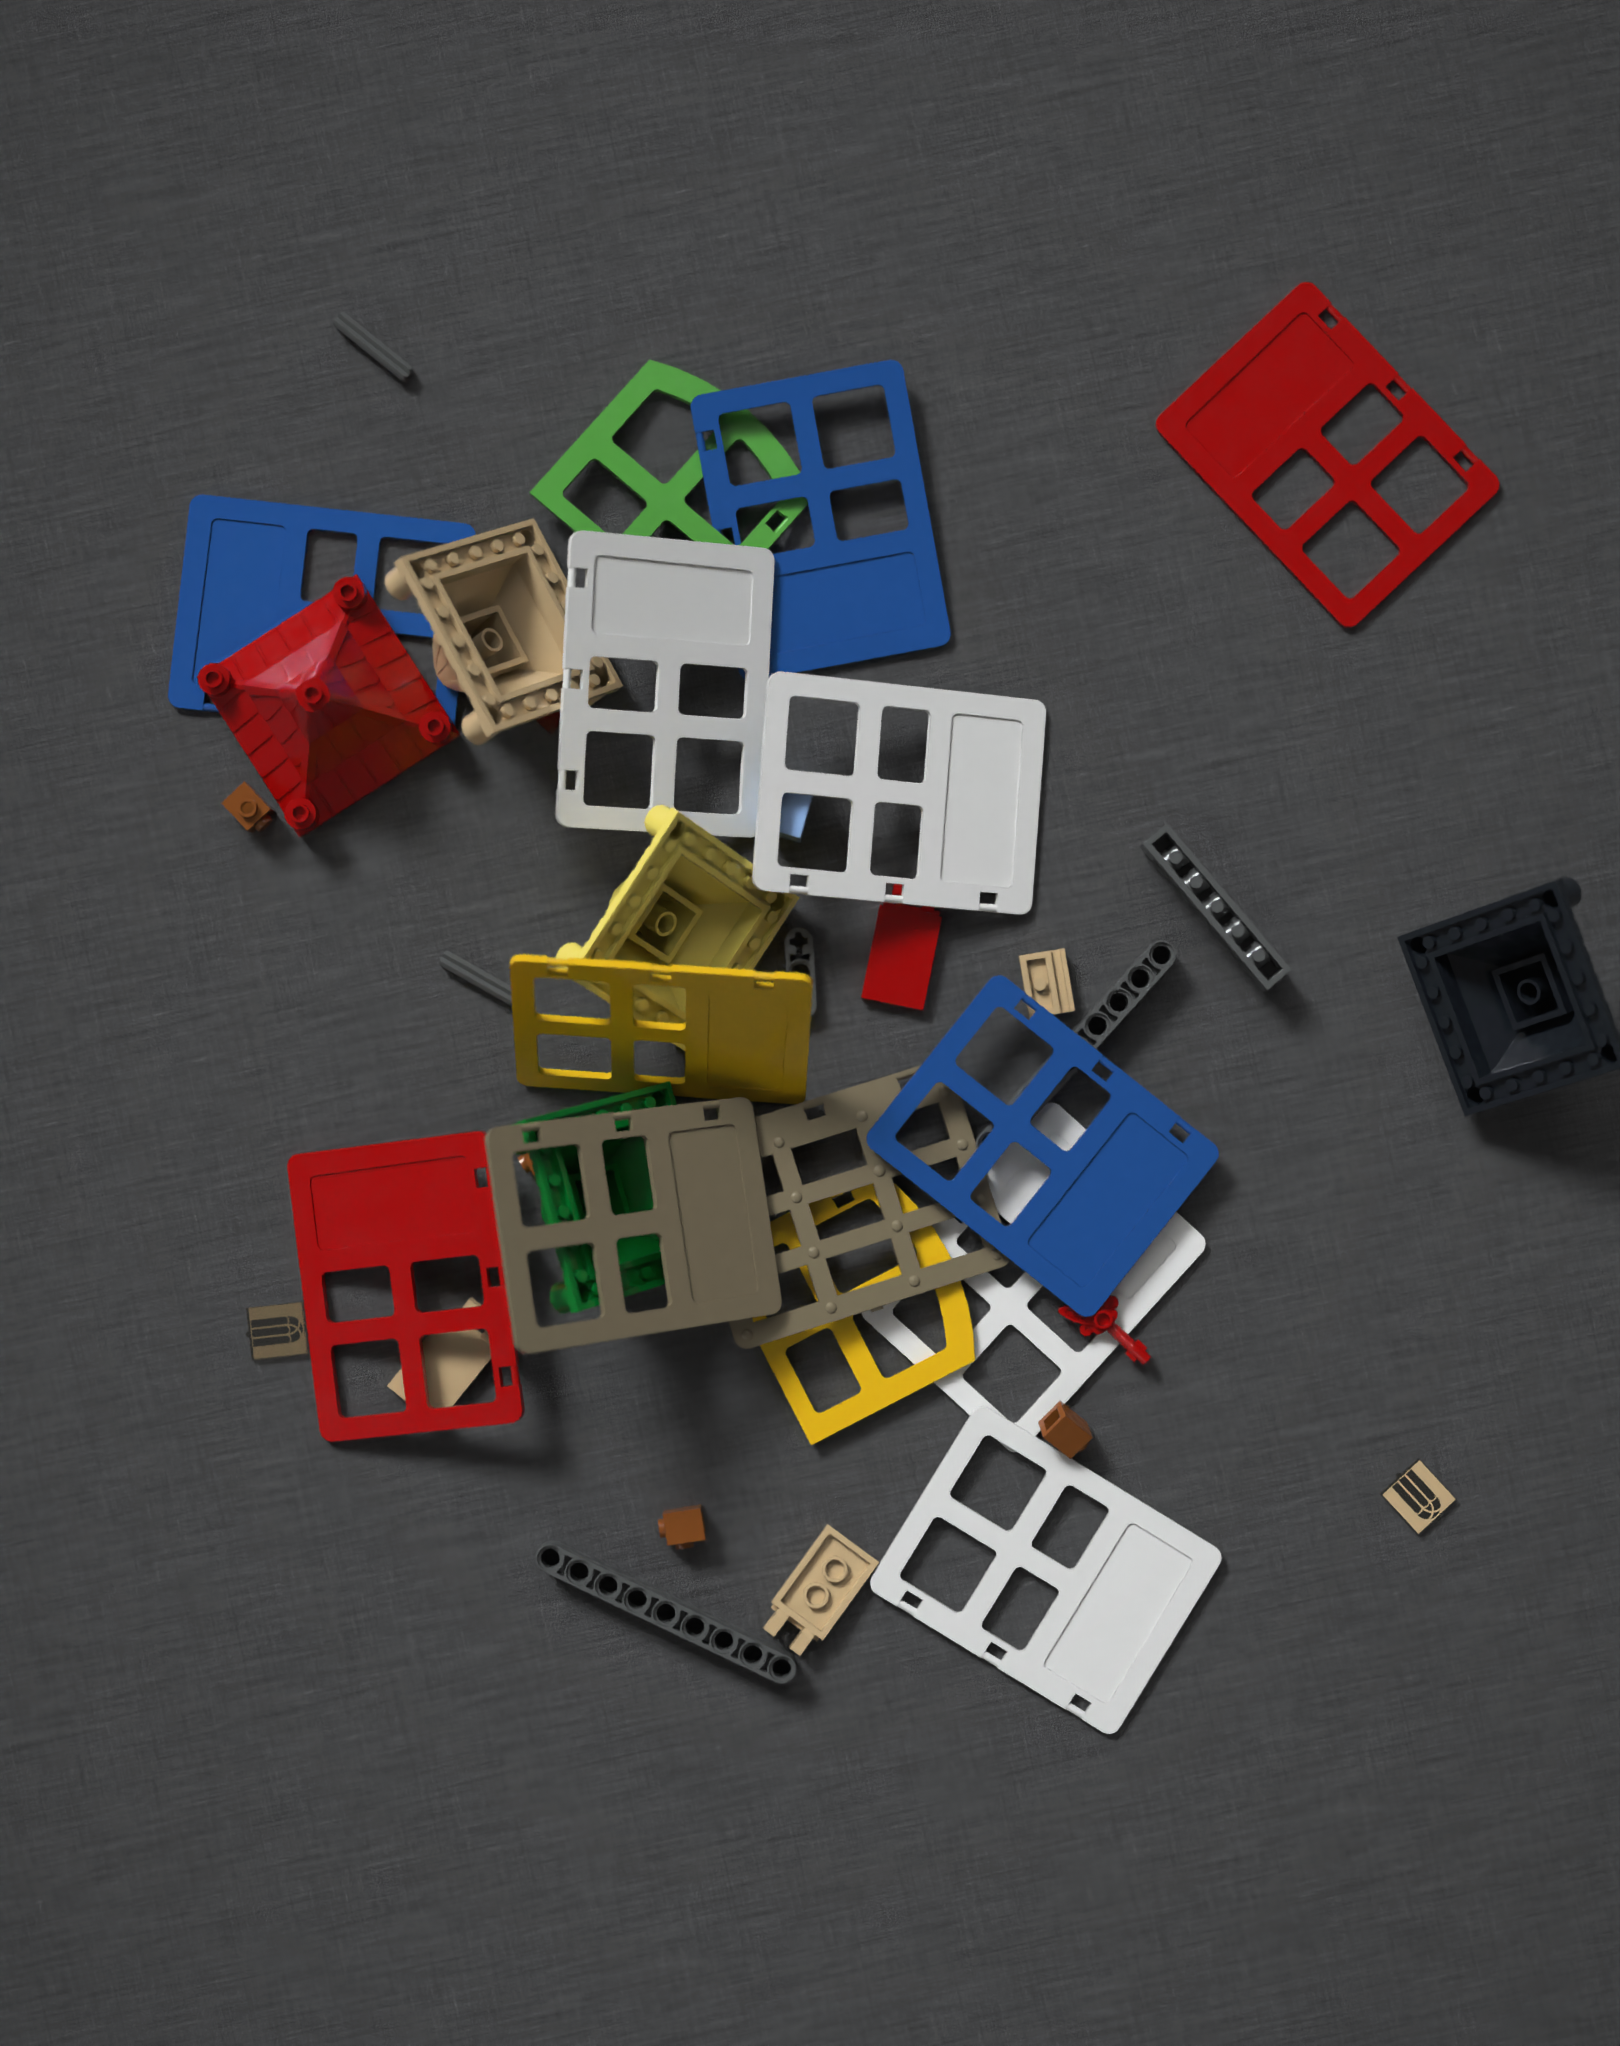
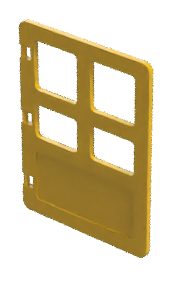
M526 954L515 955L510 960L517 1081L522 1085L627 1093L670 1081L674 1096L710 1099L745 1097L749 1101L783 1104H799L805 1101L813 979L807 974L776 971L775 973H767L747 969L673 964L672 966H664L644 962L570 957L568 959ZM549 966L568 967V969L549 968ZM652 973L671 974V976L652 975ZM535 978L608 983L610 986V1018L538 1013L536 1011ZM755 980L774 981V983L755 982ZM634 985L684 988L686 990V1022L679 1024L636 1020L634 1018ZM538 1034L607 1038L611 1041L612 1071L605 1073L542 1068L539 1065ZM641 1040L684 1044L685 1076L679 1078L636 1074L634 1042Z

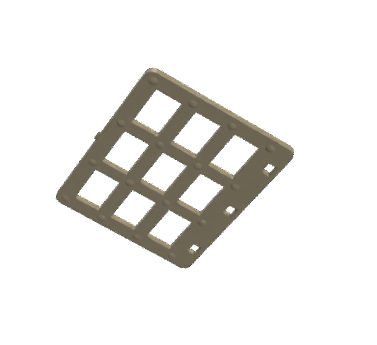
M920 1066L754 1117L760 1158L769 1155L773 1156L783 1188V1192L766 1197L769 1216L790 1210L801 1247L775 1254L777 1272L780 1274L807 1265L818 1302L753 1322L752 1318L728 1321L733 1339L739 1347L744 1349L753 1348L867 1310L875 1312L884 1309L883 1305L1004 1267L1010 1261L1008 1257L981 1237L983 1249L920 1269L909 1232L955 1218L956 1216L940 1203L903 1214L892 1177L902 1173L874 1152L866 1142V1135L875 1124L874 1122L879 1119L901 1091L898 1081L912 1077ZM938 1082L916 1109L938 1103L949 1139L910 1152L928 1166L955 1157L960 1171L975 1152L976 1142L962 1098L945 1084ZM823 1104L825 1115L808 1120L804 1110ZM855 1129L867 1165L802 1185L791 1149ZM985 1175L971 1193V1200L1001 1223ZM873 1183L884 1220L820 1240L809 1203ZM890 1239L901 1275L837 1295L826 1259Z

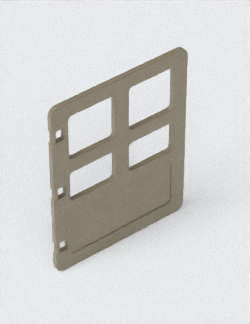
M736 1097L499 1126L487 1132L485 1145L513 1340L519 1352L524 1354L771 1315L780 1310L782 1299L754 1111L751 1102L747 1098ZM716 1108L718 1119L705 1121L703 1110ZM628 1119L630 1130L616 1132L614 1121ZM537 1131L539 1142L524 1144L523 1132ZM640 1136L645 1141L654 1207L650 1211L615 1215L612 1213L602 1143L605 1140ZM565 1145L576 1146L587 1211L586 1218L579 1221L525 1227L521 1220L513 1154L518 1151ZM656 1234L660 1243L668 1305L662 1309L628 1313L625 1309L616 1242L619 1238ZM583 1243L590 1244L601 1307L600 1317L580 1322L539 1327L535 1317L527 1254L530 1251Z

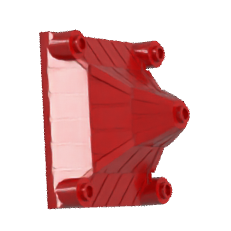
M357 574L353 577L339 579L331 592L220 663L205 665L196 677L200 688L208 694L284 812L286 822L293 827L300 838L461 736Z

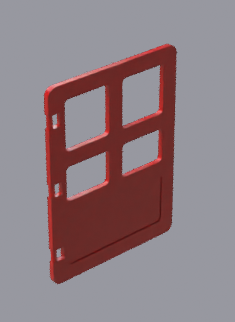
M1302 282L1158 416L1155 428L1158 434L1342 627L1351 628L1357 625L1498 492L1500 482L1486 464L1466 446L1467 444L1429 404L1403 380L1399 373L1352 323L1331 304L1332 302L1313 283ZM1324 310H1327L1338 322L1332 329L1319 317ZM1392 381L1406 393L1400 400L1386 388ZM1372 385L1402 416V421L1357 464H1350L1322 435L1321 428L1364 387ZM1416 438H1423L1467 485L1466 492L1422 533L1414 532L1371 486V481ZM1304 450L1333 480V486L1288 529H1282L1257 504L1252 497V493L1296 451ZM1460 451L1473 464L1467 471L1453 458ZM1349 502L1355 503L1398 549L1397 557L1353 598H1347L1302 550L1303 544Z
M473 1131L293 1155L288 1160L287 1170L319 1430L325 1440L335 1442L509 1424L521 1420L524 1416L525 1406L518 1367L519 1357L513 1340L485 1145L486 1132ZM486 1167L488 1186L479 1187L477 1168ZM469 1255L478 1257L484 1303L481 1306L430 1312L419 1310L413 1270L415 1262ZM387 1266L390 1271L394 1314L392 1316L333 1322L330 1319L325 1284L327 1272ZM498 1267L500 1286L491 1287L489 1268ZM485 1329L489 1336L496 1399L493 1402L438 1408L431 1406L422 1343L423 1337L431 1334ZM386 1339L397 1340L406 1409L400 1412L352 1417L343 1416L341 1413L334 1347L341 1344ZM510 1366L513 1385L504 1386L501 1367Z

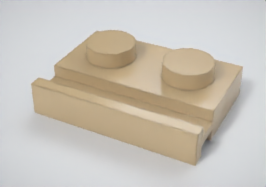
M1065 948L1018 956L1024 992L1053 1015L1075 1011ZM1026 1004L1028 1018L1030 1019L1035 1011Z

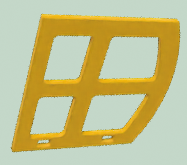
M873 1183L851 1190L855 1200L840 1208H837L832 1199L841 1194L809 1203L815 1226L866 1199H871L879 1206ZM894 1183L903 1214L919 1209ZM790 1212L770 1222L774 1247L781 1243L787 1244L790 1250L801 1247ZM932 1225L909 1232L913 1246L917 1250L916 1256L920 1269L951 1259ZM807 1265L799 1267L818 1302ZM897 1265L849 1291L901 1275L899 1266ZM833 1281L837 1295L843 1294L842 1292L838 1291ZM961 1281L935 1289L943 1317L946 1347L889 1378L883 1377L853 1320V1315L760 1345L811 1445L975 1361L972 1323ZM766 1315L752 1317L753 1322L767 1318ZM828 1328L833 1332L861 1390L858 1394L823 1412H817L813 1408L786 1355V1350L788 1347Z

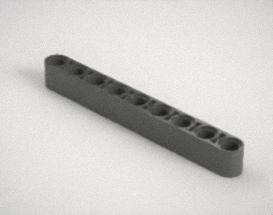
M1162 940L1149 945L1073 1031L1097 1049L1173 965L1176 960V951L1173 945ZM1158 946L1165 948L1168 952V960L1164 964H1158L1153 960L1152 952ZM1135 970H1141L1147 976V983L1143 988H1137L1131 982V975ZM1113 994H1121L1126 1000V1006L1120 1012L1114 1011L1110 1007L1109 1001ZM1093 1017H1099L1104 1022L1105 1028L1100 1035H1094L1088 1029V1023ZM1049 1057L1022 1085V1087L1013 1095V1097L1006 1103V1105H1011L1014 1103V1101L1018 1098V1096L1034 1078V1076L1045 1064V1062L1049 1059ZM1077 1067L1070 1068L1031 1117L1030 1122L1078 1070ZM991 1121L976 1137V1149L981 1144L982 1139L993 1129Z
M550 1540L543 1543L536 1554V1564L543 1572L765 1678L783 1684L791 1681L795 1676L796 1659L788 1650L559 1541ZM546 1549L556 1550L560 1557L559 1562L556 1564L545 1562L543 1551ZM579 1562L585 1564L589 1571L588 1575L584 1578L576 1577L571 1569L573 1564ZM607 1576L613 1577L618 1587L611 1592L605 1591L601 1587L600 1580ZM634 1590L642 1591L646 1595L647 1601L642 1605H634L629 1599V1594ZM669 1604L675 1609L676 1614L670 1619H664L658 1613L659 1606ZM691 1618H699L704 1623V1629L694 1633L687 1628L686 1623ZM720 1632H728L732 1635L733 1642L729 1646H720L715 1640L716 1635ZM754 1645L759 1647L762 1651L761 1657L757 1660L748 1659L744 1654V1650L748 1646ZM779 1659L787 1660L791 1665V1669L785 1674L777 1673L773 1668L775 1661Z

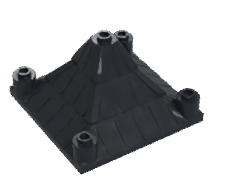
M1558 878L1546 884L1397 937L1464 1116L1620 1069V1031L1615 1026L1614 1018L1608 1002L1605 1000L1598 976L1594 971V965L1585 947L1580 928L1574 918L1572 908L1581 901L1582 892L1578 882L1573 878Z

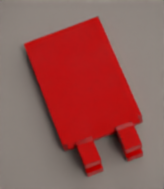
M894 884L891 895L901 896L902 885ZM884 902L883 905L880 904L861 998L918 1010L924 1009L942 917L939 916L940 912L934 911L935 907L921 906L920 908Z

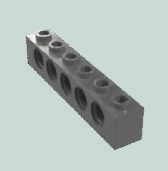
M1168 823L1139 846L1262 991L1270 989L1292 970Z

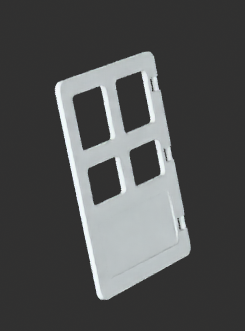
M584 530L577 531L570 536L568 541V583L566 587L562 663L563 687L561 688L557 767L558 789H556L555 809L556 820L561 826L647 832L645 818L653 807L665 805L669 808H674L678 739L695 738L737 741L741 744L739 809L736 814L679 812L713 836L745 838L755 836L766 687L769 678L775 564L774 555L769 549ZM576 568L585 569V588L575 587ZM606 657L653 661L657 667L654 710L652 712L591 708L588 704L591 658ZM683 664L743 669L745 671V691L742 718L734 719L681 714L679 712L681 666ZM571 669L581 670L580 689H571ZM588 732L638 734L652 737L650 805L647 809L588 806L584 803L585 753ZM567 770L576 771L575 790H566Z
M782 671L772 674L767 680L752 872L754 886L758 890L766 892L1014 915L1027 913L1031 909L1033 900L1046 724V708L1044 704L1034 699ZM791 697L848 702L858 706L854 772L851 776L797 771L786 768L785 754L789 701ZM884 707L922 710L928 714L924 780L921 783L884 780L879 778L877 774L881 719ZM785 793L842 798L850 801L851 813L847 866L844 872L783 867L778 864L782 796ZM878 802L911 805L921 809L917 875L914 879L873 875L870 871L875 805ZM790 874L807 876L806 887L790 885ZM886 883L902 885L901 896L885 894ZM980 892L996 894L995 904L979 903Z
M1047 1103L1031 1121L1032 1126L1064 1151L1070 1150L1086 1130L1056 1103ZM1013 1142L1008 1146L986 1174L997 1211L1010 1224L1050 1175L1049 1167L1017 1142ZM1177 1212L1111 1293V1295L1116 1296L1119 1300V1305L1115 1309L1118 1312L1115 1323L1127 1334L1131 1332L1205 1249L1204 1237ZM955 1218L933 1226L951 1259L967 1254L957 1244V1238L968 1226L964 1222L960 1224ZM988 1272L964 1279L969 1286L990 1304L989 1312L973 1328L975 1360L1006 1326L1013 1325L1061 1370L1057 1379L1017 1422H1013L1036 1436L1041 1431L1038 1422L1059 1401L1065 1404L1120 1343L1105 1331L1102 1334L1096 1335L1082 1351L1075 1352L1028 1309V1302L1043 1285L1026 1272L1009 1288L1001 1285ZM899 1301L883 1305L884 1309L871 1312V1310L862 1312L863 1318L913 1364L935 1354L934 1351L893 1315V1308ZM972 1363L934 1382L969 1415L975 1408L985 1406L1005 1417L964 1380L963 1374ZM1000 1442L1009 1451L1016 1452L1015 1450Z
M980 1406L972 1411L872 1574L870 1585L873 1592L993 1664L1001 1671L1055 1704L1070 1711L1101 1732L1112 1734L1121 1727L1219 1567L1222 1557L1218 1548L1072 1458H1068L1059 1450L992 1409ZM988 1435L1046 1470L1043 1480L1011 1530L1001 1528L950 1495L953 1486L980 1442ZM1069 1485L1074 1486L1108 1508L1106 1517L1074 1568L1065 1567L1032 1546V1541L1064 1488ZM936 1517L946 1520L996 1552L994 1560L964 1609L960 1612L954 1611L903 1580L900 1576L901 1571ZM1017 1567L1026 1569L1058 1589L1057 1597L1023 1650L1016 1649L982 1627V1622ZM906 1591L922 1599L917 1609L902 1600ZM991 1642L1006 1651L1001 1660L986 1651ZM1075 1693L1091 1702L1086 1711L1070 1703Z

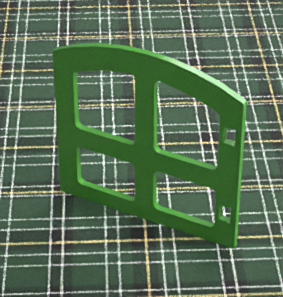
M649 359L530 491V495L574 533L582 530L604 532L563 496L564 491L589 463L597 461L647 505L623 534L651 537L663 523H670L690 541L734 545L685 503V498L703 479L698 450L668 483L663 484L612 440L616 433L654 392H660L691 406V402L696 396L721 390L683 370ZM743 410L723 414L719 417L725 454L734 443L743 442L759 461L770 479L800 473L783 446L751 412ZM714 432L705 441L706 451L717 449ZM801 497L779 501L740 546L770 549L808 506L807 500ZM778 512L785 519L773 532L766 524Z

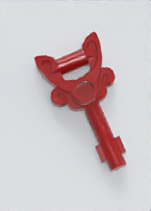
M1110 1295L1099 1310L1089 1317L1079 1315L1068 1305L1058 1308V1312L1062 1316L1080 1324L1079 1331L1082 1335L1090 1336L1093 1332L1098 1335L1107 1331L1127 1350L1125 1354L1132 1361L1135 1362L1137 1360L1144 1365L1151 1358V1355L1145 1351L1147 1347L1139 1339L1134 1341L1115 1323L1118 1317V1312L1115 1309L1119 1305V1300L1116 1296Z

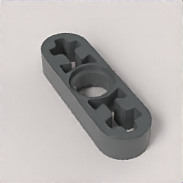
M796 927L791 929L785 936L786 972H791L793 967L798 964H803L809 968L810 977L813 979L812 1016L817 1007L813 938L807 929ZM796 933H802V938L808 939V944L803 945L802 951L803 955H810L809 961L797 959L790 962V955L796 956V947L790 945L789 942L795 939Z

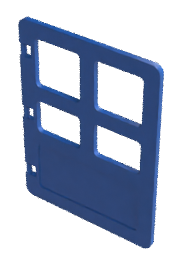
M885 360L698 395L692 400L691 414L712 526L721 533V530L732 528L735 545H740L741 540L736 512L739 509L801 497L805 498L808 502L815 540L814 545L773 554L775 564L769 677L780 671L799 673L943 646L949 641L951 631L904 370L898 361ZM881 386L884 389L895 448L894 456L836 468H826L823 464L812 403L813 399L819 396ZM787 403L791 408L802 468L801 472L787 477L738 486L732 485L729 480L719 417L727 413ZM714 431L717 449L706 451L703 432ZM893 480L901 483L908 520V527L906 529L845 541L837 538L830 502V494L832 492ZM738 668L740 675L745 679V671Z
M203 494L195 496L190 502L168 690L170 703L179 709L219 713L214 704L205 703L206 693L200 688L196 678L200 670L207 664L220 663L313 603L302 599L308 535L311 531L318 530L354 534L357 536L354 575L357 574L374 599L380 544L383 539L391 538L447 544L476 535L475 530L469 524ZM380 609L395 634L433 638L434 633L431 629V624L427 621L424 614ZM437 677L435 696L455 725L459 691L444 686Z
M1001 975L993 976L988 980L866 1135V1142L874 1152L1075 1312L1084 1317L1092 1316L1099 1310L1215 1164L1219 1156L1218 1148L1213 1142L1193 1128L1008 978ZM1020 1000L1035 1011L1029 1020L1014 1009ZM997 1007L1005 1009L1053 1049L1052 1055L1011 1105H1006L956 1065L957 1056ZM1098 1062L1112 1072L1106 1081L1092 1071ZM1077 1067L1110 1094V1099L1071 1149L1064 1151L1032 1126L1030 1120L1070 1068ZM938 1082L945 1084L993 1124L991 1132L952 1180L944 1179L896 1140L898 1130ZM1175 1123L1189 1134L1183 1143L1169 1133ZM1013 1142H1017L1049 1167L1050 1175L1013 1222L1008 1226H1004L971 1200V1193L1008 1146Z

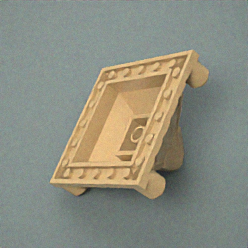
M534 518L402 556L394 562L396 567L385 576L386 588L394 598L399 600H407L413 595L417 598V602L427 621L431 624V629L434 633L432 645L433 663L438 679L444 686L452 690L465 692L474 708V711L462 721L463 733L470 742L476 745H483L502 731L560 711L561 688L563 687L562 663L565 601L568 581ZM592 657L590 660L589 706L605 695L616 692L623 687L609 658ZM571 669V689H580L581 670Z

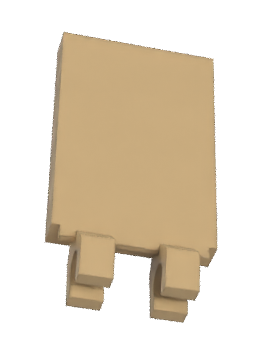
M471 1297L462 1308L481 1306V1304ZM475 1329L431 1334L424 1339L422 1343L431 1406L435 1408L453 1406L491 1360L489 1336L486 1330L483 1333ZM401 1368L387 1387L405 1400Z
M827 1524L772 1599L771 1603L773 1605L771 1608L775 1612L764 1625V1630L775 1637L786 1620L791 1622L801 1631L796 1635L789 1647L800 1656L812 1639L816 1642L819 1638L822 1641L879 1562Z

